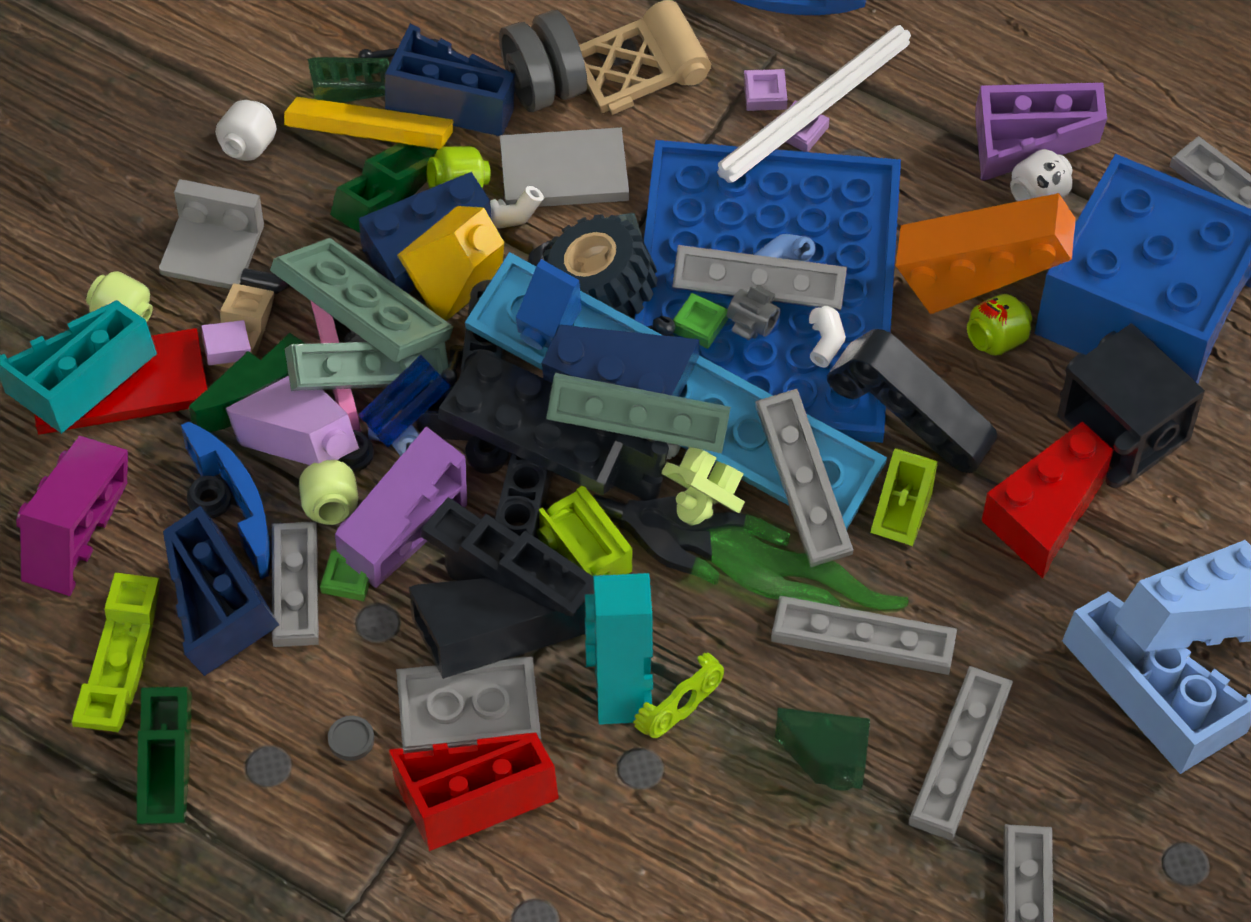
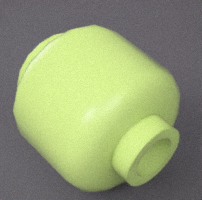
M119 271L111 272L106 276L100 275L95 279L86 297L90 313L118 300L148 322L153 306L149 304L150 291L144 284Z
M325 460L321 463L314 462L305 468L300 475L299 493L301 506L305 515L312 521L334 525L350 517L357 509L359 496L356 479L352 469L345 463L337 460Z

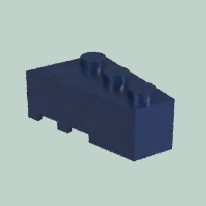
M410 23L385 73V110L453 119V126L500 136L503 135L514 110L515 74L475 54L470 55L468 58L452 50V43L442 38L435 42L421 35L420 28Z
M469 172L358 218L361 247L374 270L410 294L416 289V286L397 256L401 251L457 206L485 208L491 219L490 200L473 173Z
M560 325L541 362L543 378L553 383L555 373L680 397L699 358V339Z
M201 506L163 530L171 580L175 583L177 593V614L182 622L185 642H183L184 653L194 666L206 676L280 624L220 529Z

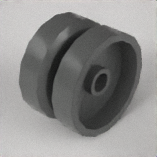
M551 10L534 16L531 27L525 22H517L501 28L499 32V46L505 70L515 74L514 92L528 112H535L551 106L555 95L561 100H568L585 94L587 90V73L580 46L568 21L558 10Z

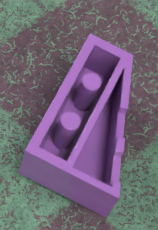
M1103 83L980 86L975 107L981 181L1012 172L1018 163L1042 149L1053 151L1057 155H1064L1100 143L1107 121Z
M425 427L351 516L346 518L338 527L335 533L336 549L340 555L346 558V564L359 574L361 571L365 573L369 578V583L375 588L387 579L427 542L420 537L421 529L447 497L464 508L467 506L465 456L428 427Z

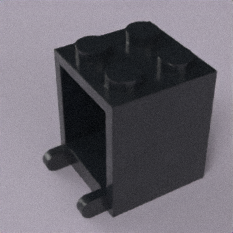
M1132 323L1118 333L1116 331L1108 333L1095 349L1086 355L1084 353L1078 354L1067 365L1064 387L1060 393L1061 400L1057 417L1071 430L1081 422H1084L1113 449L1109 465L1112 469L1107 472L1105 480L1109 487L1119 488L1126 482L1130 484L1191 439L1205 390Z

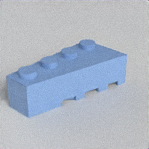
M1246 540L1140 580L1113 620L1144 651L1186 648L1193 641L1205 642L1207 646L1218 645L1224 638L1236 637L1239 642H1250L1251 545Z
M1108 591L1074 611L1062 642L1172 766L1181 774L1246 734L1251 726V695L1248 694L1246 697H1243L1228 686L1230 680L1216 669L1210 673L1189 657L1191 651L1187 648L1144 651L1113 620L1124 602Z

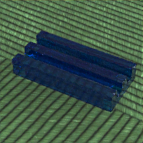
M420 355L358 416L377 435L380 441L389 447L451 386ZM431 380H433V382L420 395L414 398ZM400 410H402V412H401L392 422H390V423L383 429V427H384Z

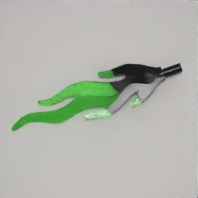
M597 494L593 495V498L606 515L621 521L620 527L627 530L654 559L666 567L695 575L711 584H718L719 572L707 561L686 551L703 556L744 588L767 598L779 600L780 596L840 607V602L827 590L785 580L782 577L795 576L819 581L864 607L886 610L904 608L908 605L909 600L907 597L883 595L869 590L834 561L810 567L806 554L784 551L761 542L752 535L780 546H787L790 539L789 533L774 527L762 519L741 513H713L711 518L705 519L696 525H689L678 517L676 497H664L646 501L629 499L626 505Z

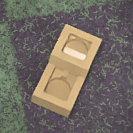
M233 283L220 310V321L225 323L244 320L251 353L255 356L271 312L274 291ZM236 362L216 365L230 368Z

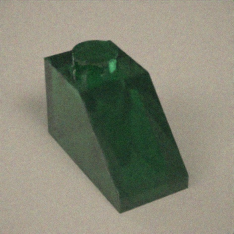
M778 707L775 738L816 784L827 785L829 788L839 791L852 788L862 789L870 728L869 718Z

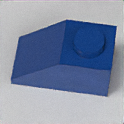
M540 260L516 315L517 330L521 333L520 338L525 343L539 350H542L543 347L549 348L560 325H573L582 311L579 280L546 261Z

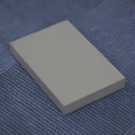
M622 127L500 135L506 205L515 204L527 186H533L543 194L544 199L538 207L629 201Z
M532 657L505 659L444 679L437 666L396 669L404 753L433 750V744L448 743V748L477 745V739L536 732L541 741Z

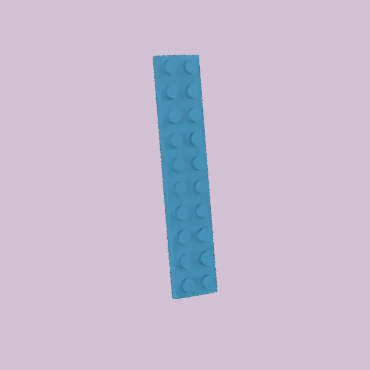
M509 252L465 321V326L468 330L542 370L541 362L548 348L543 347L542 350H539L525 343L520 338L521 333L518 332L516 315L536 266ZM580 291L582 311L572 326L661 335ZM699 355L680 397L731 407L722 453L704 451L716 457L714 465L718 461L743 473L741 480L789 506L755 407V401L773 395ZM806 414L847 530L886 464L887 457Z

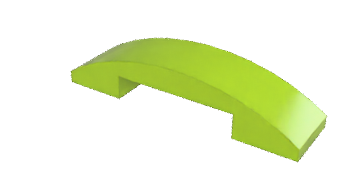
M123 573L114 574L104 608L106 622L88 684L83 683L72 718L73 727L119 732L132 705L142 674L155 617L160 585L159 578Z

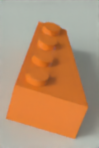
M1060 193L904 224L900 228L895 266L931 315L1072 260L1076 218Z

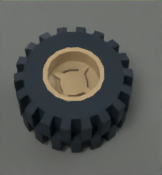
M603 214L594 215L591 220H587L584 217L577 220L578 224L572 227L568 225L563 228V234L560 237L555 236L551 240L550 245L552 248L545 250L543 255L544 261L578 279L580 291L626 316H630L633 313L639 314L644 309L642 303L651 300L653 296L651 288L657 286L658 279L655 275L657 269L638 230L634 229L632 223L628 220L621 221L620 217L615 215L605 219Z

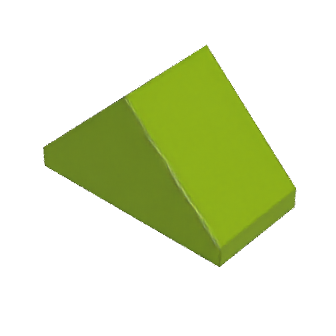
M894 449L870 533L913 546L932 496L938 461L900 449Z

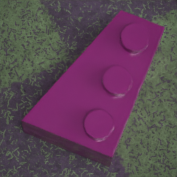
M78 436L69 450H64L60 454L54 470L49 476H44L41 479L36 494L29 503L25 502L22 504L17 515L16 526L20 528L22 582L71 596L76 586L75 581H73V571L79 559L88 562L93 552V547L87 544L96 526L106 527L127 485L128 450Z

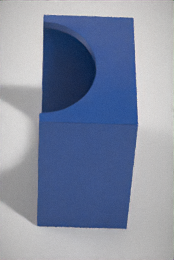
M1115 154L1075 223L1072 260L1050 268L1046 274L1034 334L1086 355L1095 349L1108 333L1112 331L1118 333L1132 323L1198 384L1212 348L1233 304L1244 285L1251 288V209Z

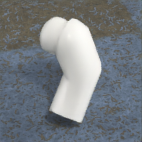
M829 306L815 308L809 315V323L814 324L812 328L819 331L821 339L810 353V359L817 366L823 368L830 364L846 338L839 313Z

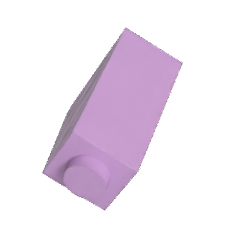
M289 376L226 408L238 443L247 448L311 465L314 462L321 463L325 460H338L359 449L348 414L324 390L291 391Z

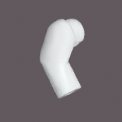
M527 186L515 204L506 205L502 199L498 201L496 199L491 200V220L494 226L500 229L525 224L540 205L544 196L537 188Z

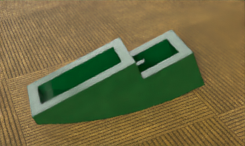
M398 143L365 160L363 172L360 176L336 188L330 215L360 233L358 218L413 196L427 182L428 160L435 156L438 149Z
M289 333L261 360L247 351L189 406L192 423L209 433L231 427L232 424L226 408L289 376L285 348L291 344L306 343Z
M188 687L141 688L140 730H138L137 825L185 824L190 765L192 693Z

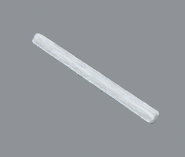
M896 25L721 160L718 163L719 170L717 171L719 177L724 178L728 183H733L906 48L910 43V32L904 30L901 25Z

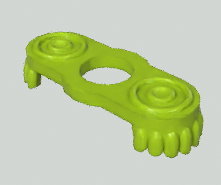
M708 652L698 656L697 661L702 668L692 677L681 682L671 695L657 707L645 702L643 704L644 708H640L639 713L635 715L634 727L652 738L664 735L676 723L688 717L698 704L718 687L724 675L723 666ZM689 690H692L689 701L682 708L677 709L681 697Z

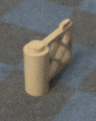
M673 0L658 2L646 11L642 19L579 45L583 58L596 52L608 55L602 68L586 64L584 61L587 73V87L601 113L610 110L611 114L614 115L634 106L633 100L675 82L680 85L699 84L706 78L711 69V62L677 2ZM640 35L643 40L639 52L621 48L625 40ZM616 57L634 62L628 74L610 70ZM642 64L657 67L661 74L650 79L637 77ZM606 79L623 83L621 90L610 96L604 97L601 92Z

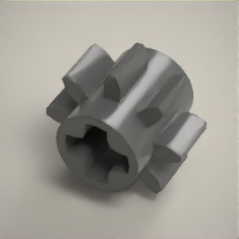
M759 285L756 288L751 286L749 292L740 289L734 295L727 310V317L735 322L731 331L747 340H750L751 337L756 339L758 333L766 337L774 328L780 314V308L772 304L775 294Z

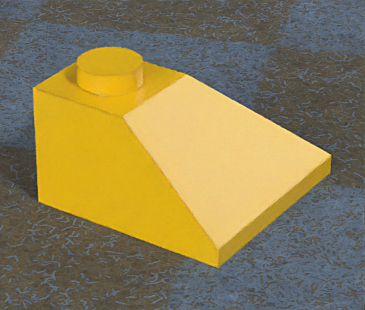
M457 206L397 256L428 308L447 321L469 303L470 293L477 283L483 280H492L503 263L504 241L485 208Z

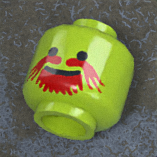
M1010 294L994 296L972 309L969 322L967 323L969 339L980 351H984L992 356L1002 355L1028 340L1031 332V311L1024 302L1019 301Z

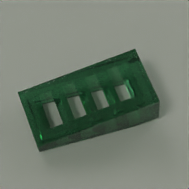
M315 57L307 59L314 99L343 103L385 96V73L389 67L388 58ZM379 73L381 81H373L371 74ZM356 76H364V81L356 80ZM348 78V81H340V79Z

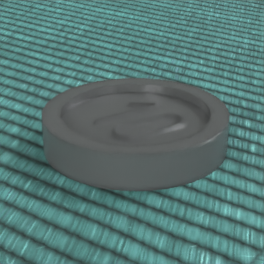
M345 716L338 719L332 724L328 732L330 750L342 760L355 761L365 757L374 745L372 726L368 721L358 716Z

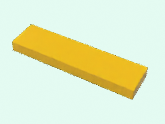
M296 97L284 112V125H287V127L435 149L442 148L453 133V119L304 97Z

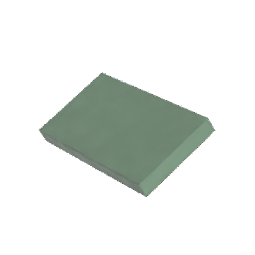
M331 238L273 259L270 269L272 273L394 362H398L450 339L453 330L451 324Z

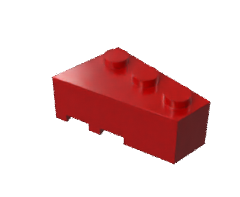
M1081 422L987 492L982 522L1043 579L1056 554L1068 540L1069 534L1078 519L1083 516L1105 481L1113 449L1084 422Z
M536 732L477 739V745L448 748V743L433 744V750L404 753L403 748L389 750L395 784L429 851L559 799L555 766Z

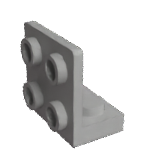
M179 179L174 191L179 218L159 265L160 274L231 289L233 283L240 284L242 271L244 268H248L264 227L260 195Z

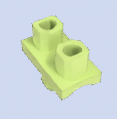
M688 447L680 466L666 462L661 473L687 488L685 492H680L676 496L678 517L689 525L699 524L713 515L712 503H721L732 511L740 513L745 501L735 496L734 493L743 473L717 461L707 479L716 457L704 450Z

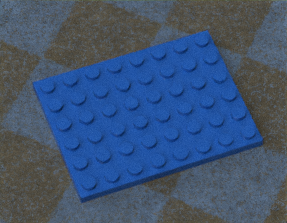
M655 140L644 244L656 266L657 273L655 275L658 280L657 286L651 288L653 292L651 300L643 302L644 309L639 314L635 313V321L645 326L653 325V320L659 316H666L673 320L691 293L728 309L734 296L675 289L672 287L678 245L754 255L781 234L809 237L815 244V253L807 262L847 267L841 310H836L839 313L846 338L830 364L823 368L817 366L810 359V353L821 339L820 332L812 328L814 324L809 323L811 311L818 307L772 301V304L780 308V314L774 328L766 337L759 333L756 339L751 337L750 340L741 337L731 331L735 322L729 318L708 349L699 345V355L773 396L798 389L806 414L856 441L883 443L886 406L870 392L857 399H848L840 396L829 386L827 375L850 342L873 329L891 332L901 159L775 149L736 181L728 183L724 178L719 177L717 173L719 170L718 163L736 150L738 146ZM673 333L674 337H682Z

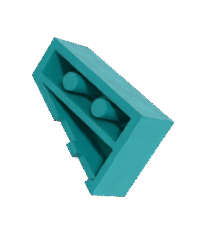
M118 300L67 323L69 330L46 341L43 336L30 341L31 348L8 359L5 354L0 355V381L5 393L61 434L157 354L146 320Z
M650 574L593 576V594H585L586 668L595 667L598 723H633L635 715L639 713V709L644 708L643 704L645 702L652 704L653 674L650 673L651 658H653V621Z

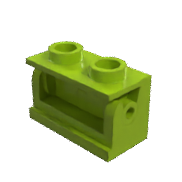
M581 486L576 489V492L554 503L548 508L547 513L543 507L539 509L537 537L541 542L592 576L620 575L632 572V547L586 487Z

